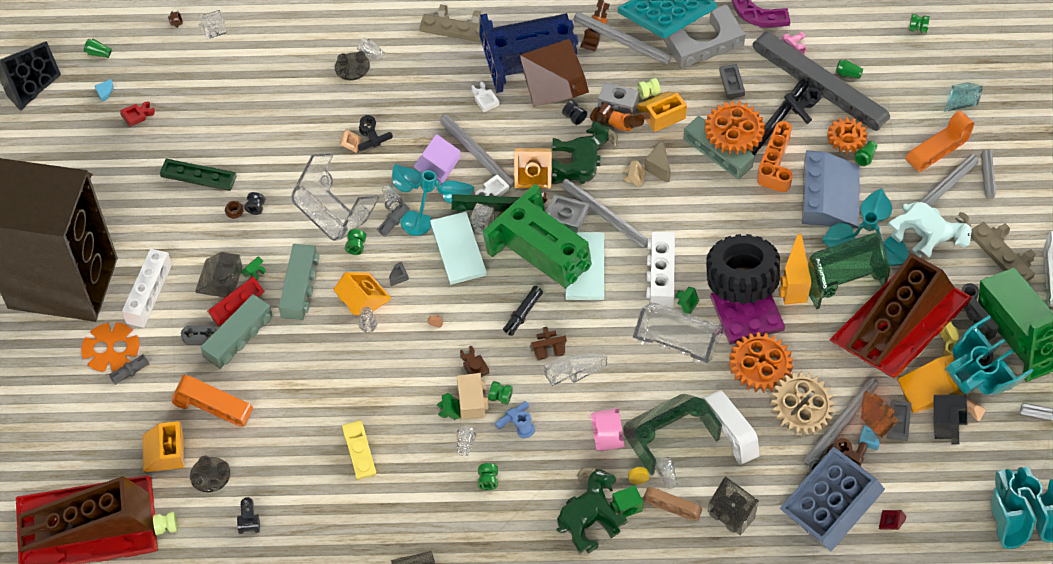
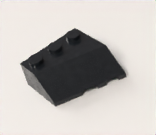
M47 41L0 59V82L6 96L20 111L61 75Z

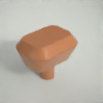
M432 315L428 318L429 325L442 327L443 321L439 315Z

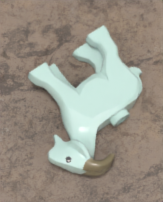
M915 202L909 205L905 203L903 205L905 214L897 216L887 224L895 230L891 237L898 243L903 240L904 231L913 228L922 237V240L910 253L921 257L923 254L927 260L931 257L932 250L936 245L946 242L953 237L956 240L954 246L961 245L966 248L970 244L971 220L967 214L960 212L958 214L960 217L955 218L959 223H949L940 216L936 208H931L923 202Z

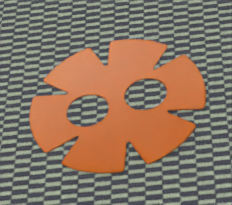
M116 322L112 332L109 323L99 325L90 331L96 339L84 338L81 347L82 357L86 359L95 356L87 364L94 370L105 372L110 362L111 370L116 371L124 366L125 362H131L125 355L136 357L139 351L138 335L126 338L133 329L123 323ZM117 341H124L127 344V348L123 352H116L113 349L114 344ZM98 342H105L108 347L105 352L96 353L94 345Z

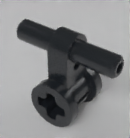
M811 87L801 96L799 103L790 93L786 94L784 99L791 105L792 111L796 115L798 114L806 124H809L812 118L805 112L804 108L814 107L821 99V92L819 89Z
M365 115L360 119L359 132L361 135L368 137L369 140L358 145L359 151L378 147L382 142L393 138L391 132L377 136L375 132L376 120L371 115Z
M245 497L240 503L241 515L237 516L238 534L248 531L260 533L259 514L254 513V501L250 497Z

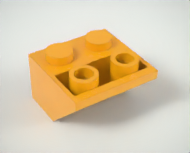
M667 91L636 105L640 113L647 112L650 115V119H646L654 132L686 119L687 104L677 92Z
M180 421L159 423L142 435L144 473L184 468V438Z

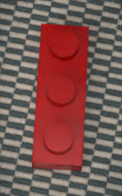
M253 276L207 310L217 326H221L252 294L259 297L265 291Z

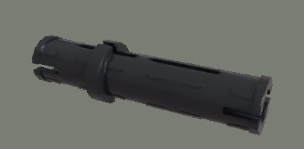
M538 286L532 287L518 309L512 312L508 323L503 327L505 333L510 329L509 336H513L520 324L525 322V317L543 294L541 288L536 293Z

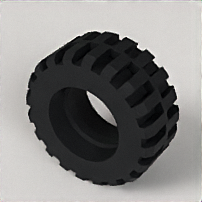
M736 234L734 237L728 236L725 237V240H719L709 250L706 257L708 286L721 299H727L730 303H756L757 300L762 301L766 299L767 295L770 296L778 288L780 281V254L776 247L768 240H763L759 236L753 237L751 234H746V236ZM742 267L752 268L749 270H736V268Z

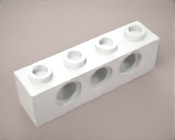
M652 232V238L648 239L647 250H651V255H647V266H651V271H647V282H650V287H647L646 298L650 299V306L673 307L675 232Z
M150 249L122 310L126 324L145 327L172 266L169 253Z

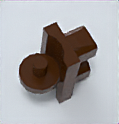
M547 326L543 327V333L536 334L537 340H545L531 342L530 349L531 352L534 351L537 360L546 359L548 357L546 349L552 347L555 357L565 355L566 335L550 338L557 336L556 330L549 332Z

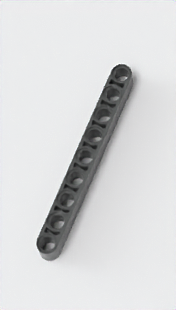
M766 31L753 42L754 50L797 80L804 79L808 81L809 88L815 87L819 89L821 96L870 129L878 131L890 119V114L885 108L772 33Z

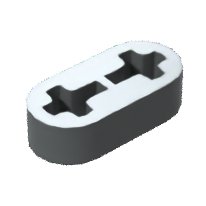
M190 325L181 330V338L186 345L202 346L209 339L207 338L209 333L213 335L217 330L213 326ZM190 333H193V335H191V338H187V336H189Z

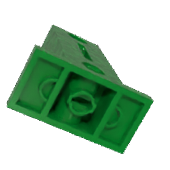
M536 184L482 231L488 255L494 257L507 246L565 289L570 284H574L583 272L588 271L592 265L588 241L545 212L541 188Z
M1015 268L980 280L979 304L999 326L998 333L1024 363L1023 373L1031 368L1034 370L1025 378V381L1028 382L1053 372L1052 310Z

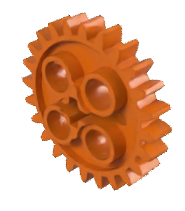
M731 101L730 105L724 102L723 107L717 105V109H711V114L707 115V120H705L706 139H710V145L715 143V149L721 147L722 153L728 150L729 155H731L732 151H735L736 155L739 154V151L746 154V149L753 151V146L758 147V143L762 142L765 131L763 117H759V111L754 112V106L747 108L748 103L741 106V101L737 105H734L733 101Z
M757 332L756 337L751 333L748 339L743 336L741 342L736 341V347H732V353L729 356V367H732L730 373L735 374L734 380L741 379L740 386L746 383L747 390L754 387V391L757 392L758 388H761L762 392L765 393L766 388L773 392L774 386H778L777 382L780 379L783 380L785 375L790 377L793 369V358H790L792 352L786 351L788 345L781 346V339L776 342L774 341L775 335L768 338L767 333H765L764 337H761L759 332ZM747 364H748V365H750V366H752V367H751V368H748V367H745L744 365H747ZM762 373H768L770 376H765Z

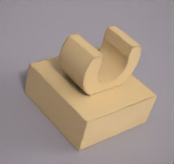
M637 160L631 161L630 167L625 169L628 176H623V179L626 183L633 182L636 187L643 186L646 170Z

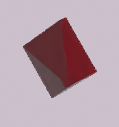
M882 510L879 529L899 530L906 520V515L902 510Z

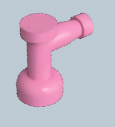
M803 32L792 37L787 33L781 38L782 41L803 55L807 50L804 44L796 43L805 38Z

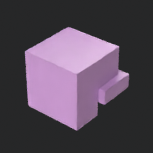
M436 134L414 165V168L421 173L426 170L435 172L437 175L436 180L441 185L461 158L459 155L460 150Z

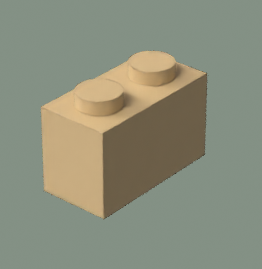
M481 373L458 375L457 384L461 420L484 418L485 410H488V399L483 398V392H486L485 380L481 381Z

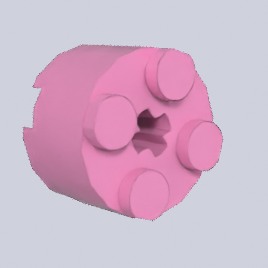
M619 408L591 413L596 450L608 451L625 448Z

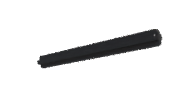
M801 79L790 94L796 101L806 91L809 82ZM786 100L783 101L765 124L762 142L758 143V147L753 146V151H751L754 156L773 133L776 124L782 121L792 107Z

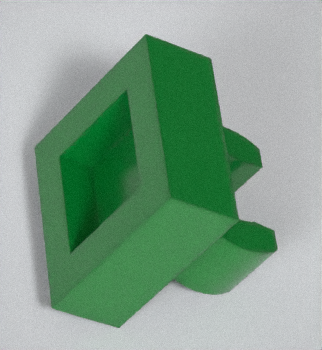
M259 256L256 257L241 273L245 277L251 274V277L254 276L258 280L259 277L256 275V271H260L261 274L266 273L265 268L259 266L264 261Z
M689 286L685 292L679 290L675 295V298L679 299L677 304L681 305L683 312L686 314H691L700 301L696 289Z
M449 393L442 395V401L437 406L443 409V411L439 412L438 416L442 418L449 416L454 420L461 418L459 400Z

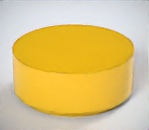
M644 467L631 469L628 472L629 482L635 485L647 482L649 480L648 470Z

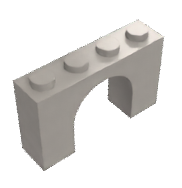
M727 5L718 7L710 12L709 22L718 34L715 39L707 42L693 40L687 35L684 28L663 39L680 68L691 66L694 63L708 60L711 57L722 55L725 52L744 46L746 34Z

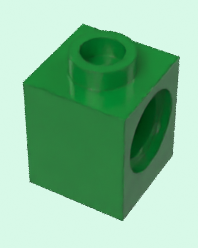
M634 485L613 493L610 506L615 513L626 518L642 512L644 502Z

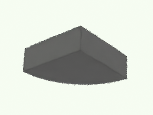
M402 262L397 263L389 276L391 286L409 280Z

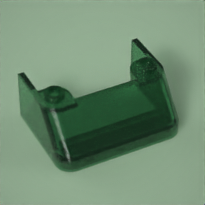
M872 233L812 254L808 261L811 277L809 296L815 308L819 309L822 298H830L835 295L838 285L871 275L873 279L879 280L881 286H883L888 281L890 266L880 234Z
M680 394L625 423L623 434L651 476L655 474L656 459L647 447V444L654 440L655 431L690 414L701 419L716 442L720 440L722 424L704 399L689 394Z

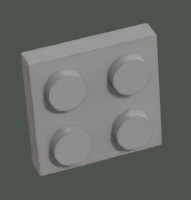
M554 195L546 213L573 232L578 233L590 210V204Z

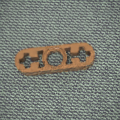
M648 487L643 496L644 501L648 504L692 521H698L702 513V508L699 505L653 487Z

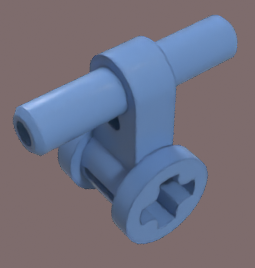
M523 401L514 409L511 408L505 412V416L495 422L496 428L501 429L511 421L517 426L519 437H531L535 433V428L531 423L530 413L525 411L529 408L528 402Z

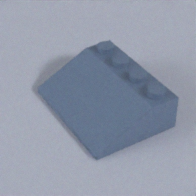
M806 150L803 172L802 224L834 226L838 223H845L852 228L859 227L860 165L827 152Z
M833 447L780 509L831 552L883 493L885 488L874 476Z

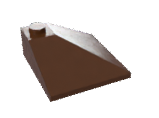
M570 39L519 55L533 107L589 93L584 72Z

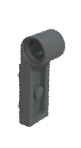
M973 283L963 285L961 291L972 297L970 302L964 307L967 317L976 324L989 316V314L977 301L979 295L978 286ZM991 318L979 331L988 340H991L996 336L999 326Z

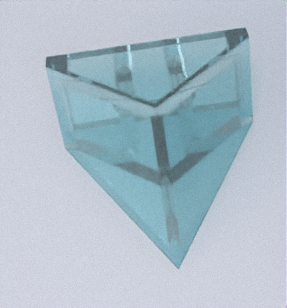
M970 82L952 85L944 112L978 105L983 87Z

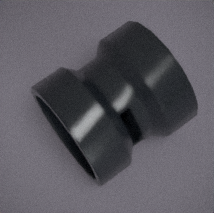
M574 100L569 101L562 110V114L566 118H570L571 122L575 125L581 124L587 117V111L584 108H580L579 104Z

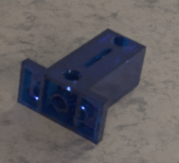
M487 13L480 15L479 37L496 93L503 92L504 84H506L505 76L523 72L519 57L521 54L570 39L577 55L576 45H578L577 34L573 33V21L569 20L567 13L494 28L492 20H488Z

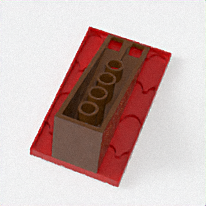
M910 253L901 268L829 340L894 379L962 311L972 297L955 288L942 269Z
M149 475L133 478L121 476L103 483L17 496L18 564H85L158 551L157 535L155 534L153 524L155 509L152 477Z

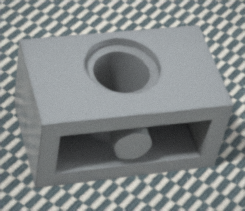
M604 82L598 97V107L601 108L605 102L613 111L633 115L638 104L639 91Z

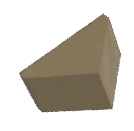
M663 141L659 142L645 159V170L665 182H670L671 170Z

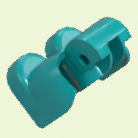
M990 315L971 326L955 342L953 347L955 361L945 368V371L964 395L969 394L976 388L986 395L1000 394L1017 386L1034 371L1031 368L1019 377L1014 375L1004 362L1014 352L1013 349L987 366H982L979 363L980 359L991 355L1006 342L1003 339L991 346L979 331L992 318Z
M1028 466L1019 467L1017 471H1011L1010 469L997 471L995 475L996 488L993 490L990 503L992 514L998 525L996 534L1003 548L1014 549L1026 544L1031 538L1035 523L1041 540L1046 543H1053V479L1049 480L1048 490L1042 494V484L1032 475Z

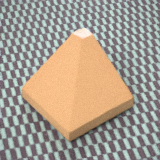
M346 129L340 136V145L357 153L362 137Z
M967 399V410L976 420L980 421L985 408Z

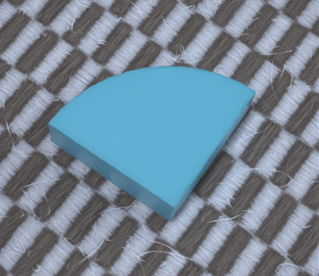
M111 79L95 85V89L102 102L109 98L113 90Z
M863 425L858 445L861 442H865L868 448L878 450L879 439L870 427Z

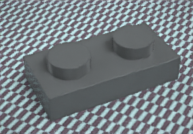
M737 64L720 66L719 72L727 99L745 96V89Z
M891 400L887 439L907 442L911 403Z

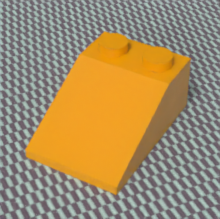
M797 234L785 267L784 276H781L779 296L780 298L783 297L784 305L807 303L811 277L802 234Z
M953 354L937 358L898 378L897 381L907 402L911 403L913 414L934 408V395H964L945 371V368L955 361Z

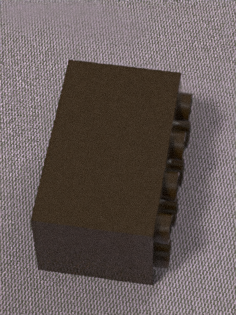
M0 158V293L7 309L96 322L118 257L88 170Z

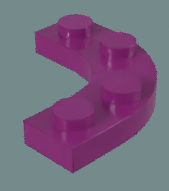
M732 0L736 13L752 25L761 28L790 26L791 21L788 8L762 9L752 3V0Z

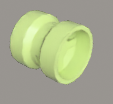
M656 78L650 79L649 82H638V91L642 100L648 99L652 95L658 96L661 94L660 85Z
M168 512L166 516L160 514L153 515L156 535H162L167 531L170 533L177 532L175 512Z

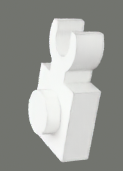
M480 82V89H476L474 85L472 86L475 101L483 113L499 106V100L491 89L485 90L483 82Z
M497 174L484 183L483 189L476 191L475 195L502 196L509 191V185Z

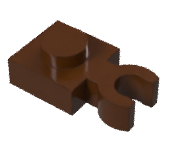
M469 346L470 354H464L463 350H460V357L465 361L463 362V367L467 374L481 373V377L490 373L482 356L478 355L475 357V350L472 346Z

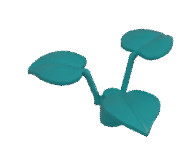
M395 164L392 170V182L399 191L410 192L413 188L418 189L420 185L424 191L420 212L408 211L401 218L402 228L407 234L413 236L423 235L431 228L430 220L432 218L429 215L423 214L427 192H432L436 186L439 194H443L444 201L451 204L452 194L471 195L474 191V186L459 181H445L439 186V181L436 180L437 175L431 170H426L421 174L415 169L402 167L398 164Z
M882 188L871 193L862 202L860 210L863 216V223H860L855 233H853V228L850 225L838 223L832 226L822 238L823 243L830 249L837 252H848L857 246L855 236L860 233L862 228L867 231L875 230L882 244L877 248L876 255L882 264L887 266L903 265L909 256L908 249L903 241L898 243L892 237H888L885 242L882 239L878 221L886 220L892 214V204Z

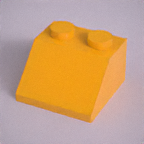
M515 148L514 188H531L534 184L540 188H551V148Z
M345 272L333 289L338 298L348 306L349 311L357 316L369 315L391 299L389 294L370 273Z

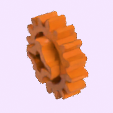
M846 117L844 121L839 118L838 123L833 121L832 126L829 125L827 138L829 139L828 143L833 144V149L839 148L840 153L845 150L846 154H849V150L856 153L857 149H861L866 144L868 133L865 132L866 127H861L862 122L856 123L855 118L849 121V118Z

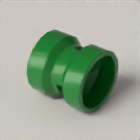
M912 14L909 31L914 32L918 30L921 33L927 34L930 16L924 15L920 17L917 14Z
M359 229L349 230L345 251L352 255L362 254L364 250L363 243H365L367 237L366 233Z
M493 381L489 390L488 400H498L502 404L508 405L512 397L513 386H504L500 382Z
M492 463L479 465L478 474L480 478L478 479V488L482 490L496 489L498 487V479L496 478L498 466Z

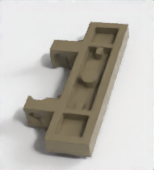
M440 4L438 13L434 12L433 15H423L419 27L420 32L488 44L492 26L483 24V21H481V11L474 10L472 20L461 21L450 19L447 16V5Z
M982 222L971 229V238L1003 271L1015 268L1027 282L1034 278L1035 273L1029 267L1031 262L1034 261L1036 254L1030 249L1021 256L1019 253L1015 254L1007 246L1003 237L1009 234L1010 227L1006 223L996 229L995 227L990 228L985 222Z

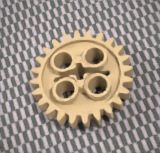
M792 372L790 377L785 375L783 380L780 379L777 382L778 386L775 385L772 389L774 393L770 397L774 400L769 404L775 406V408L772 409L771 413H777L775 420L781 419L780 427L786 424L787 432L792 428L794 429V435L801 431L802 436H805L807 431L810 435H813L815 431L820 432L822 427L825 428L828 425L827 422L832 419L830 415L835 410L830 407H833L835 402L829 400L833 397V394H827L830 387L823 388L825 381L818 383V376L811 379L810 373L804 377L803 372H800L798 376ZM798 387L804 389L805 393L799 392ZM810 392H813L814 395L794 415H791V412ZM785 400L790 401L792 406L786 405ZM812 401L818 402L820 407L814 406ZM799 414L805 415L807 420L801 419Z

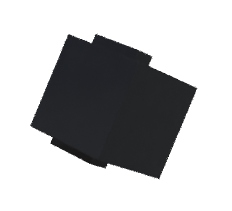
M934 395L935 439H951V445H960L959 425H967V395Z

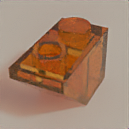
M865 391L863 394L861 419L882 438L899 420L893 415L895 411L888 404L882 405L884 401L877 394L872 396L869 392Z

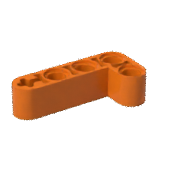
M961 110L957 111L950 118L948 127L912 149L906 155L905 160L916 171L921 172L966 143L971 136L974 122Z
M780 121L776 124L757 174V183L759 185L779 192H787L791 188L793 177L791 170L780 166L792 131V126L787 121Z
M188 375L182 376L171 400L178 408L187 409L190 404L239 427L246 425L253 411L251 404Z

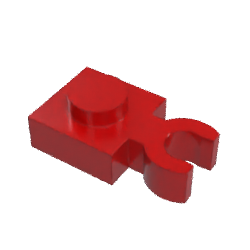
M147 101L141 107L134 104L120 110V115L128 126L131 127L145 121L146 116H153L155 108L148 109L150 108V102Z

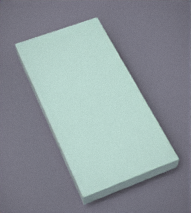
M467 212L430 220L450 285L487 276Z
M578 232L576 234L589 243L592 265L588 271L583 272L574 284H570L566 288V300H604V233Z

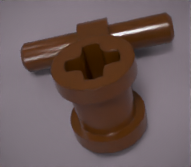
M840 438L828 447L827 453L835 447L861 467L868 445L865 442H861L855 452L852 450V444L849 440Z

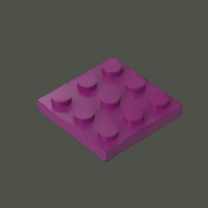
M714 293L710 295L729 345L735 344L736 341L741 342L743 336L748 339L750 333L756 337L757 332H759L762 337L765 333L769 335L785 330L784 322L772 294L770 296L767 295V298L762 301L757 300L756 303L746 302V304H740V302L730 303L727 299H721L719 295L717 296Z

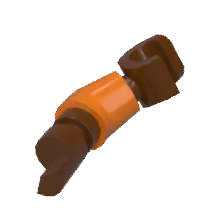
M598 0L596 6L598 10H595L591 18L607 24L606 10H609L610 4L605 3L604 0ZM588 28L584 31L585 35L580 47L596 51L601 34Z
M604 102L601 108H594L590 114V119L603 125L609 121L608 124L618 130L630 131L634 127L642 126L644 120L650 119V115L647 112L633 115L613 111Z

